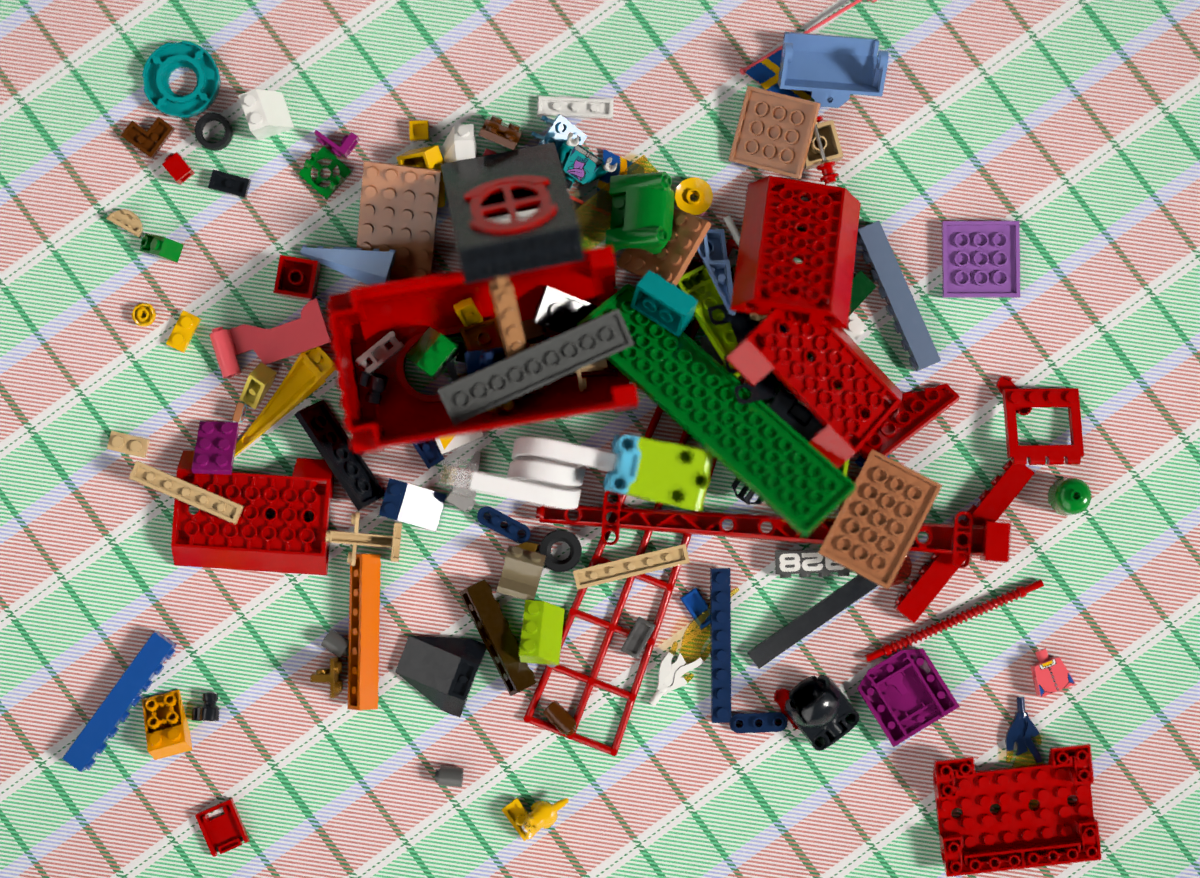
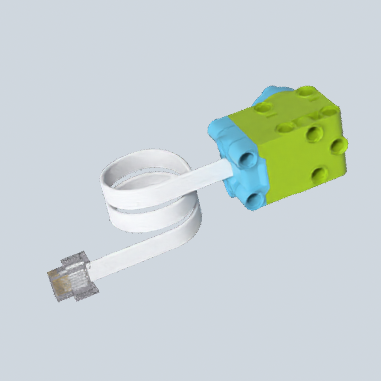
M615 434L611 442L613 453L553 439L519 437L514 441L511 455L514 461L509 464L507 478L476 472L478 464L458 460L457 464L443 461L438 486L450 488L452 494L471 497V490L554 508L576 509L581 494V489L577 486L583 484L585 466L610 471L607 472L603 480L604 490L637 497L646 501L674 505L683 509L702 511L706 489L710 482L709 474L713 455L709 451L632 435Z

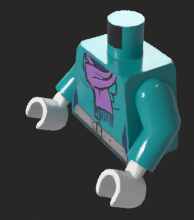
M572 132L568 133V140H565L558 149V157L562 170L566 174L565 180L568 189L571 188L575 180L584 185L599 179L608 171H615L617 168V163L610 165L612 162L611 157L606 160V164H603V160L579 145V135L572 139Z

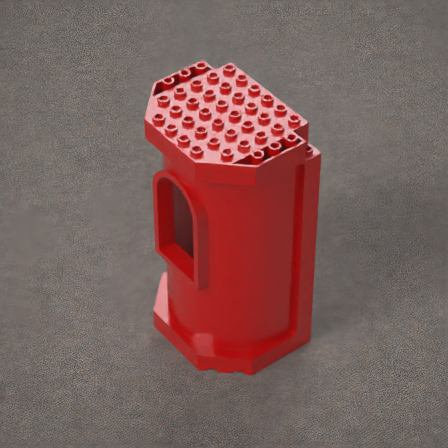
M613 246L583 250L585 257L583 261L508 275L513 285L520 320L524 321L533 318L544 285L597 305L598 308L617 292V289H613L616 286V264ZM460 270L352 288L350 292L329 295V301H326L330 318H327V326L333 335V338H330L331 349L336 353L333 363L335 370L339 372L336 382L338 390L342 391V397L339 398L341 409H344L346 417H343L344 429L351 433V438L348 439L350 450L359 455L384 452L386 447L607 410H614L615 413L636 410L639 406L636 384H629L630 380L619 370L618 376L582 377L586 378L587 389L583 390V392H579L578 377H561L544 385V392L537 393L535 389V395L531 396L529 393L523 395V399L519 400L518 397L513 399L514 407L510 411L502 410L498 414L486 411L453 426L440 395L419 393L409 384L405 373L406 355L429 326L445 337L461 335L459 328H463L464 325L453 305L471 297L484 321L496 318L488 287V282L494 280V278L465 284L463 271ZM546 328V332H543L544 338L561 334ZM394 331L397 335L396 338L399 342L402 341L405 347L373 372L389 378L386 390L380 394V404H373L365 400L369 389L358 383L360 372L364 371L361 365L358 366L355 360L386 334ZM542 338L537 340V344L542 342ZM390 341L385 344L389 349L393 347ZM370 358L367 359V362L371 365L373 361Z

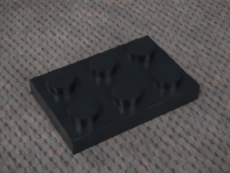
M544 285L531 322L558 333H563L576 327L581 320L597 308V305Z

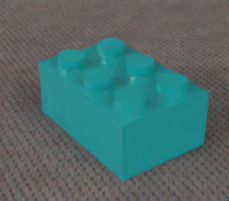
M649 270L636 285L630 307L679 337L691 323L698 300L680 290L676 285L664 280L659 274Z

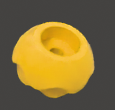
M140 303L135 306L131 316L136 325L146 327L154 322L156 312L150 304Z

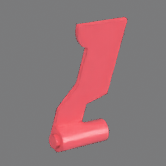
M318 298L311 300L303 307L301 318L271 329L243 324L232 329L218 327L209 334L223 379L242 373L236 357L239 354L254 350L261 361L268 365L330 343V335Z

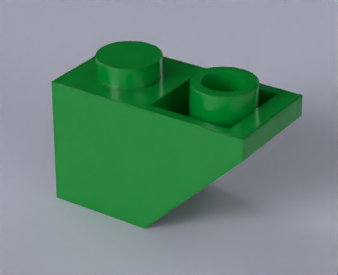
M145 233L141 240L139 251L178 263L184 245L166 237Z

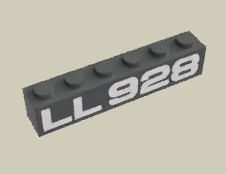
M819 550L775 551L776 574H780V578H791V574H799V577H811V573H818L819 577H828L830 573L838 572V576H850L849 572L853 571L818 554Z

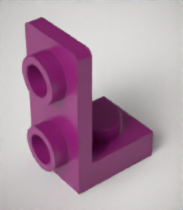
M315 130L314 132L317 136L315 140L323 146L328 144L332 147L331 151L338 157L343 155L347 158L360 141L359 137L351 132L349 135L344 136L341 141L342 145L339 147L319 131Z

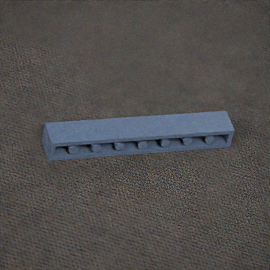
M880 221L858 229L857 244L862 246L864 253H862L863 258L872 268L870 271L871 276L879 284L878 292L881 298H885L887 302L885 307L889 316L894 318L895 323H893L895 331L901 334L903 339L901 340L902 347L905 351L908 350L911 367L919 371L940 362L941 359Z

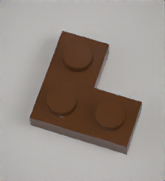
M158 116L148 131L131 121L120 136L153 159L175 128Z

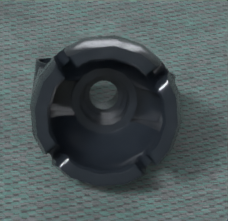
M819 675L818 678L811 676L804 679L791 690L789 699L785 702L788 715L812 747L818 751H822L834 744L852 730L860 720L859 714L836 683L826 675Z

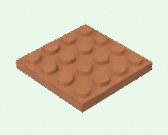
M748 86L728 161L801 179L821 104Z
M674 208L671 241L667 242L661 253L652 254L643 249L625 248L616 265L641 278L650 270L677 286L712 224L707 220Z

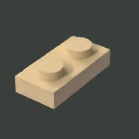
M111 430L107 449L146 458L150 440Z

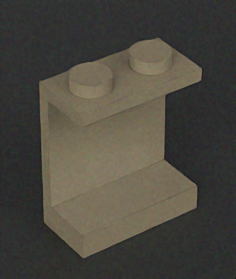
M509 545L496 592L523 600H534L546 556Z

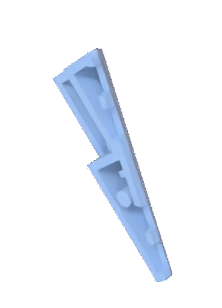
M303 245L300 251L301 255L318 261L320 264L369 286L390 282L391 269L394 265L396 250L393 249L387 252L380 251L379 249L368 251L354 247H334L329 249L324 248V246H318L317 248H310L306 245Z

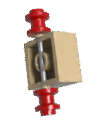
M817 116L804 171L817 168V170L822 171L823 175L820 178V182H825V185L836 182V178L839 177L838 173H834L833 167L836 165L835 162L842 160L843 153L834 121L830 120L818 124L823 118L822 116Z

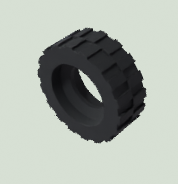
M566 530L550 532L544 537L539 548L540 554L546 556L544 565L555 572L571 570L578 564L582 555L580 541L573 533ZM563 541L569 545L570 554L568 558L556 560L552 556L551 548L554 543Z

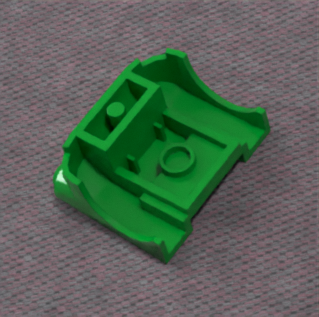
M667 172L610 177L609 194L613 196L611 225L610 229L606 230L605 246L612 245L614 253L620 249L638 248L649 251L652 254H658L662 252L667 242L671 241L675 198L674 191L671 189L672 179Z

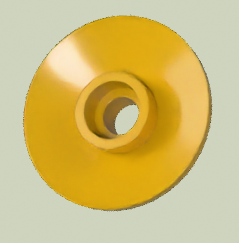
M696 177L687 178L676 188L675 202L678 208L684 212L699 215L707 211L712 204V189L703 179ZM691 195L697 196V200H696V201H692V200L690 199V196H691Z

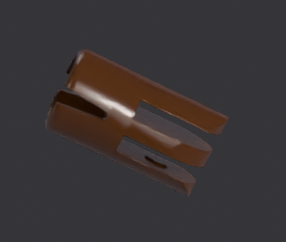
M553 701L546 707L543 712L544 716L562 734L566 736L574 734L577 727L575 719L557 701Z

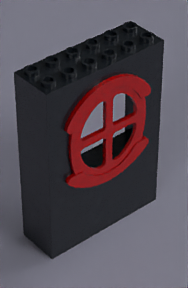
M554 142L441 165L465 284L585 260L580 226ZM538 208L534 214L527 218L518 219L516 212ZM509 214L511 220L502 223L491 221L487 218Z

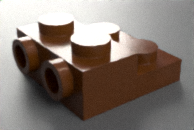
M494 115L492 117L488 116L478 136L514 150L523 133V130H520V126L514 123H509V125L503 123V119Z

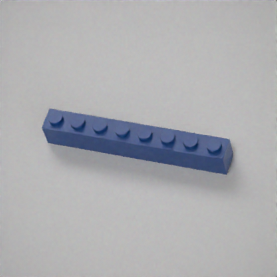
M159 631L151 635L64 755L63 760L80 772L92 768L96 762L94 760L98 753L101 754L106 749L107 744L105 743L109 737L112 739L119 730L117 726L120 722L124 723L130 715L128 711L132 706L135 707L140 702L141 693L150 688L153 683L151 681L155 674L158 676L164 668L162 664L166 659L169 660L176 652L174 648L177 644Z

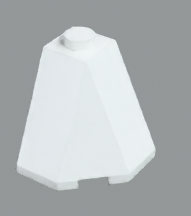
M474 124L453 126L440 148L444 164L477 158Z

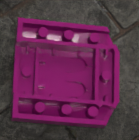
M923 648L901 650L869 669L857 688L893 747L960 707Z

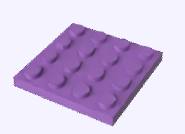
M942 221V298L1020 297L1019 221Z

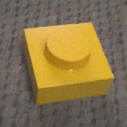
M428 120L409 121L410 141H429Z

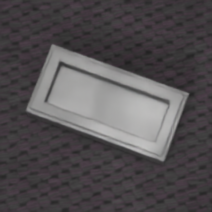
M639 616L621 651L638 659L656 625Z

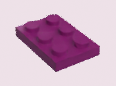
M200 421L192 464L193 473L232 474L239 431L238 422Z

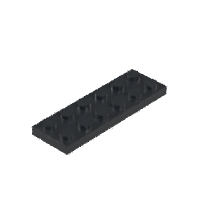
M324 399L294 414L358 511L384 497L385 491L361 455L350 450L349 437Z

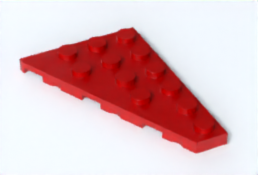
M947 383L934 388H924V390L914 393H903L901 402L858 450V453L867 460L873 449L887 457L955 404L960 396ZM861 409L860 414L863 418L866 419L867 413L865 410Z

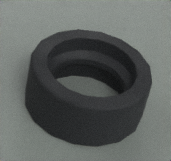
M207 113L196 122L195 136L206 149L217 151L229 145L232 140L233 129L229 121L221 114ZM210 121H218L225 128L224 137L219 142H208L203 136V128Z

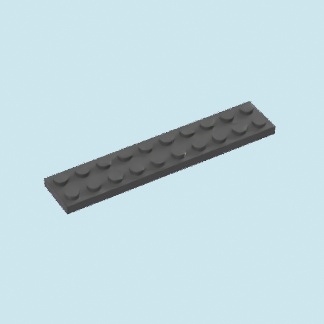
M617 308L440 387L437 391L453 426L633 346L634 343Z

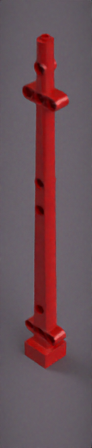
M610 491L604 494L603 506L578 505L575 509L578 512V518L573 521L568 517V513L572 509L541 505L536 510V518H539L541 523L602 527L601 538L606 545H614L619 541L620 529L823 544L836 519L825 518L807 536H802L780 515L622 507V495L616 493L618 501L611 504L608 501V495L614 492ZM965 511L958 512L954 515L952 524L923 522L918 534L922 531L925 532L927 540L921 543L916 536L909 551L951 554V563L958 568L967 567L970 564L971 556H980L982 561L1009 562L1011 523L984 521L982 525H973V518L970 513ZM609 512H614L617 515V520L614 523L607 521L606 516ZM960 515L967 517L968 521L964 526L958 523ZM725 519H730L733 522L731 530L723 529L722 522ZM766 521L772 525V529L768 533H764L761 530V524ZM608 531H613L616 535L613 542H608L605 539ZM960 534L966 537L964 545H959L957 542V537ZM958 554L965 556V562L962 565L956 562Z

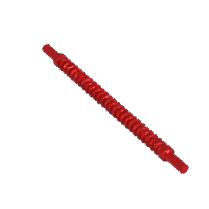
M1040 579L1024 587L1022 585L1018 586L1016 590L1007 591L1006 595L1002 593L1001 597L996 596V599L991 598V601L981 602L980 606L978 604L975 608L972 606L971 610L966 609V612L961 611V614L951 615L950 619L946 617V620H941V623L936 622V625L931 624V627L921 628L920 632L916 630L915 634L906 635V638L901 637V640L896 639L894 643L893 641L890 642L891 644L886 643L882 645V648L864 655L865 659L869 662L883 655L889 656L893 651L897 652V649L907 648L908 644L912 646L913 642L917 644L918 640L922 641V638L927 639V636L932 637V634L937 635L938 631L942 633L943 629L947 631L948 627L957 626V623L962 624V621L967 622L968 618L972 620L973 616L977 618L978 614L983 615V612L993 611L994 607L995 609L999 605L1002 607L1003 603L1008 604V601L1013 602V599L1023 598L1027 596V593L1043 587L1044 584Z

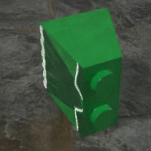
M429 326L406 357L433 379L437 380L446 369V363L452 361L460 350L445 336Z

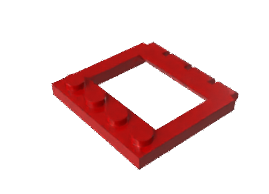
M1078 388L1002 390L1007 458H1011L1012 465H1027V458L1029 465H1045L1046 460L1048 465H1063L1064 458L1066 465L1081 463V457L1084 456ZM1068 407L1071 445H1018L1016 408Z

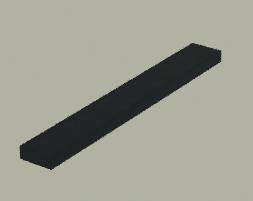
M857 575L752 648L747 654L756 666L761 668L879 585Z

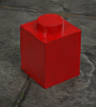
M177 152L168 155L162 164L180 185L195 174Z

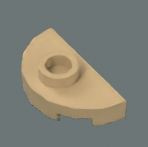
M126 209L110 213L106 218L141 238L143 232L142 222L134 212Z

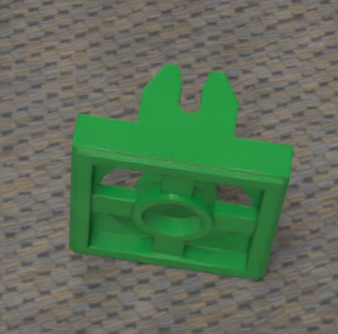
M323 146L317 153L311 154V159L305 161V167L298 175L327 200L348 178L352 171ZM322 159L332 160L328 166H321L317 161ZM312 166L318 170V177L315 181L312 180L311 176ZM338 166L339 175L333 177V169ZM322 169H330L331 175L329 178L324 179L320 176ZM322 181L331 182L328 187L319 186Z

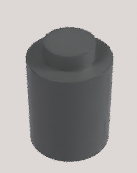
M331 629L322 641L321 646L339 658L342 655L346 657L349 651V640Z
M440 766V770L436 769L435 781H438V785L462 787L464 768Z

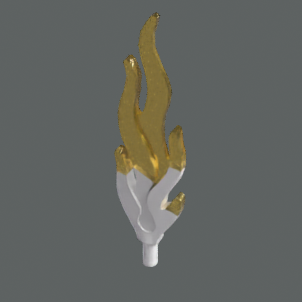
M739 588L731 590V597L739 591ZM710 602L707 610L694 619L686 628L677 659L671 663L677 651L678 643L676 641L673 642L671 649L662 659L658 673L657 691L649 700V703L653 706L657 704L663 694L666 695L668 692L687 684L694 675L693 673L686 676L683 675L700 666L709 656L710 642L704 652L700 653L704 643L710 637V623L700 629V626L710 615Z

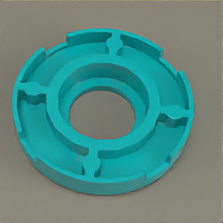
M188 41L169 42L157 48L147 59L142 73L144 92L148 100L160 112L174 118H191L203 113L213 104L220 89V73L216 62L204 48ZM188 68L196 74L197 85L190 94L178 95L171 90L169 78L176 69Z

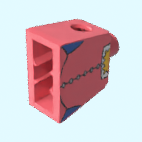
M1046 648L1035 652L1039 662L1032 664L1030 667L1038 697H1044L1075 685L1073 678L1060 657L1053 656L1050 658Z

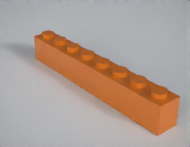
M356 554L355 566L350 564L347 709H378L381 554Z

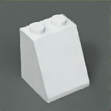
M255 89L238 95L250 131L258 141L294 129L282 92Z

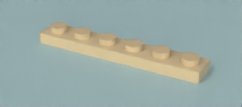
M137 460L129 476L131 480L234 524H237L244 508L243 505Z
M686 544L574 570L573 574L578 590L690 563Z

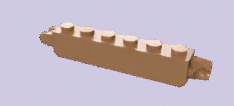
M503 276L488 282V287L504 348V355L507 358L527 349L513 285L508 276ZM534 390L528 392L531 396L535 395ZM523 395L519 396L518 399H523Z

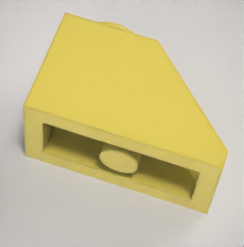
M261 362L249 374L240 400L256 409L272 386L277 372Z

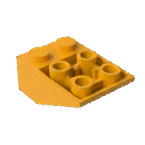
M180 690L142 699L148 753L157 760L191 751V735Z

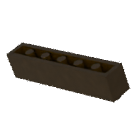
M484 579L460 591L459 594L510 696L536 684L535 675L529 669L528 664L520 662V648L517 638L512 634L508 620L503 616L500 604L492 594L491 586Z

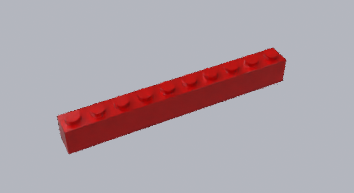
M1009 459L1002 467L1004 471L1001 475L997 474L990 482L992 486L989 490L985 489L978 497L980 501L977 505L973 504L967 510L973 518V525H982L984 521L996 522L1035 472L1026 465H1012ZM967 517L964 520L961 519L958 523L962 526L966 525ZM963 534L957 537L959 545L966 543V537ZM933 553L930 557L932 559L928 565L924 564L919 570V577L909 582L906 587L908 589L904 595L900 594L894 603L896 605L894 609L910 622L915 623L958 570V567L951 563V554ZM958 554L956 562L962 565L965 561V556Z

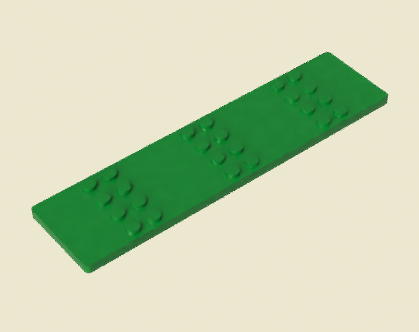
M630 284L622 287L577 324L579 326L618 308L634 345L610 355L606 359L631 382L636 384L642 392L802 536H807L856 489V484L761 400L740 404L737 401L734 388L737 385H742V383L686 333L683 332L677 337L630 307L635 288ZM742 388L739 391V396L747 400L751 397V392L747 388Z

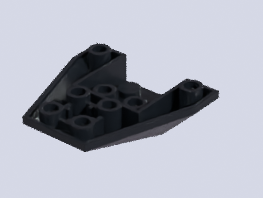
M409 636L395 672L439 709L461 717L468 694L487 648L484 643L471 638Z

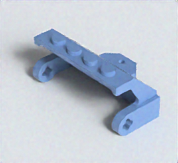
M784 32L778 85L780 89L810 91L814 101L821 104L820 107L839 108L849 100L850 94L882 97L888 66V51L879 50L878 52L879 39Z

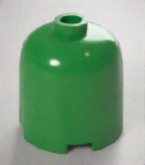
M1061 478L1048 491V503L1056 513L1064 516L1076 515L1085 511L1092 499L1089 486L1077 478Z

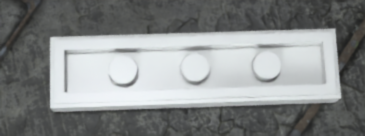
M538 96L537 116L557 117L560 114L563 117L613 120L614 99Z

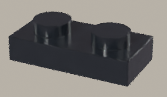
M213 169L208 188L246 199L251 180Z

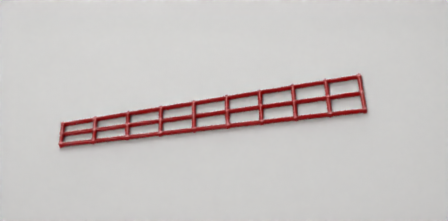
M729 239L726 243L728 258L733 248L739 249L733 239ZM694 318L690 329L689 337L694 340L700 326L696 318ZM743 378L739 381L743 384L745 379ZM658 405L643 438L651 440L663 412ZM685 429L678 445L686 446L690 434ZM714 456L709 474L710 480L717 462V458ZM621 494L622 507L633 508L624 504L627 495ZM655 503L653 509H662L663 503ZM611 512L608 522L614 523L617 520V515ZM612 531L606 533L605 539L607 541ZM653 531L644 532L636 555L645 553ZM680 533L683 535L680 545L686 544L687 548L692 534ZM602 538L599 540L588 567L612 562L601 557L606 546ZM681 565L672 568L668 582L647 574L628 577L610 622L578 610L587 588L578 589L563 625L561 649L575 617L607 629L591 673L588 676L560 664L555 667H548L546 665L525 713L524 721L526 723L612 756L617 755ZM636 578L665 589L653 623L656 627L646 643L631 691L629 692L596 678L614 632L626 637L631 632V630L617 624ZM552 670L586 683L573 717L576 721V731L593 686L628 699L612 747L577 734L576 731L574 734L566 736L553 724L533 717Z

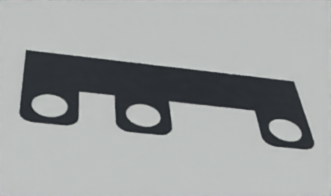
M724 304L709 307L707 310L713 325L731 323L738 344L749 332L754 330L749 313L736 311L735 315H731ZM716 309L722 310L724 313V318L720 321L715 320L712 316V312ZM726 355L724 362L727 371L731 374L738 373L736 369H732L729 366V362L725 359L728 356ZM769 373L753 387L746 383L737 385L734 388L737 401L740 404L777 397ZM740 389H749L751 397L747 400L742 399L739 396Z

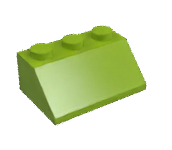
M525 600L519 650L520 662L559 665L565 609L545 601Z

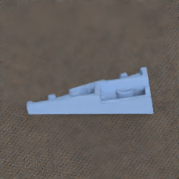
M709 229L697 251L728 313L735 315L736 311L730 310L733 284L730 261L727 257L724 229Z

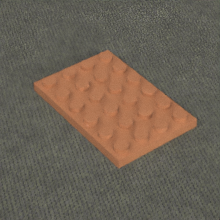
M365 160L363 164L356 248L368 251L379 249L380 251L387 252L390 249L396 250L390 279L406 280L432 275L442 170Z
M872 449L855 481L856 489L845 500L818 554L889 590L942 485Z

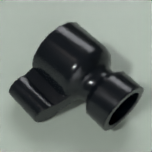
M361 371L358 383L369 389L365 400L373 404H380V394L386 390L389 378L382 374Z
M203 693L202 700L204 705L192 708V720L219 721V707L216 705L218 694Z

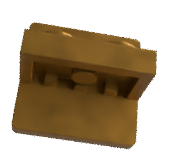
M339 657L330 659V668L316 670L315 673L310 675L311 683L330 682V698L337 697L343 689V682L339 680V673L342 672L343 665L342 661H339Z

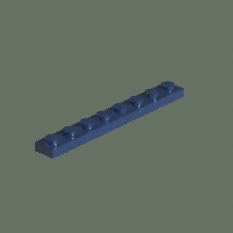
M710 568L712 723H731L730 568Z

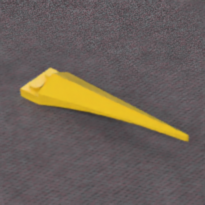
M320 346L302 352L270 401L236 443L235 456L326 382L325 379L335 371L333 360Z

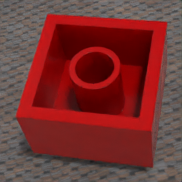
M280 255L273 293L278 296L308 301L315 299L321 264L314 260Z

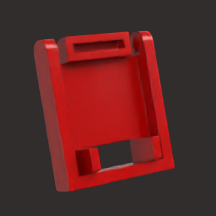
M232 798L195 814L213 857L218 855L216 847L220 854L241 846L243 844L241 836L245 843L250 841ZM223 807L225 814L212 820L209 819L207 813Z

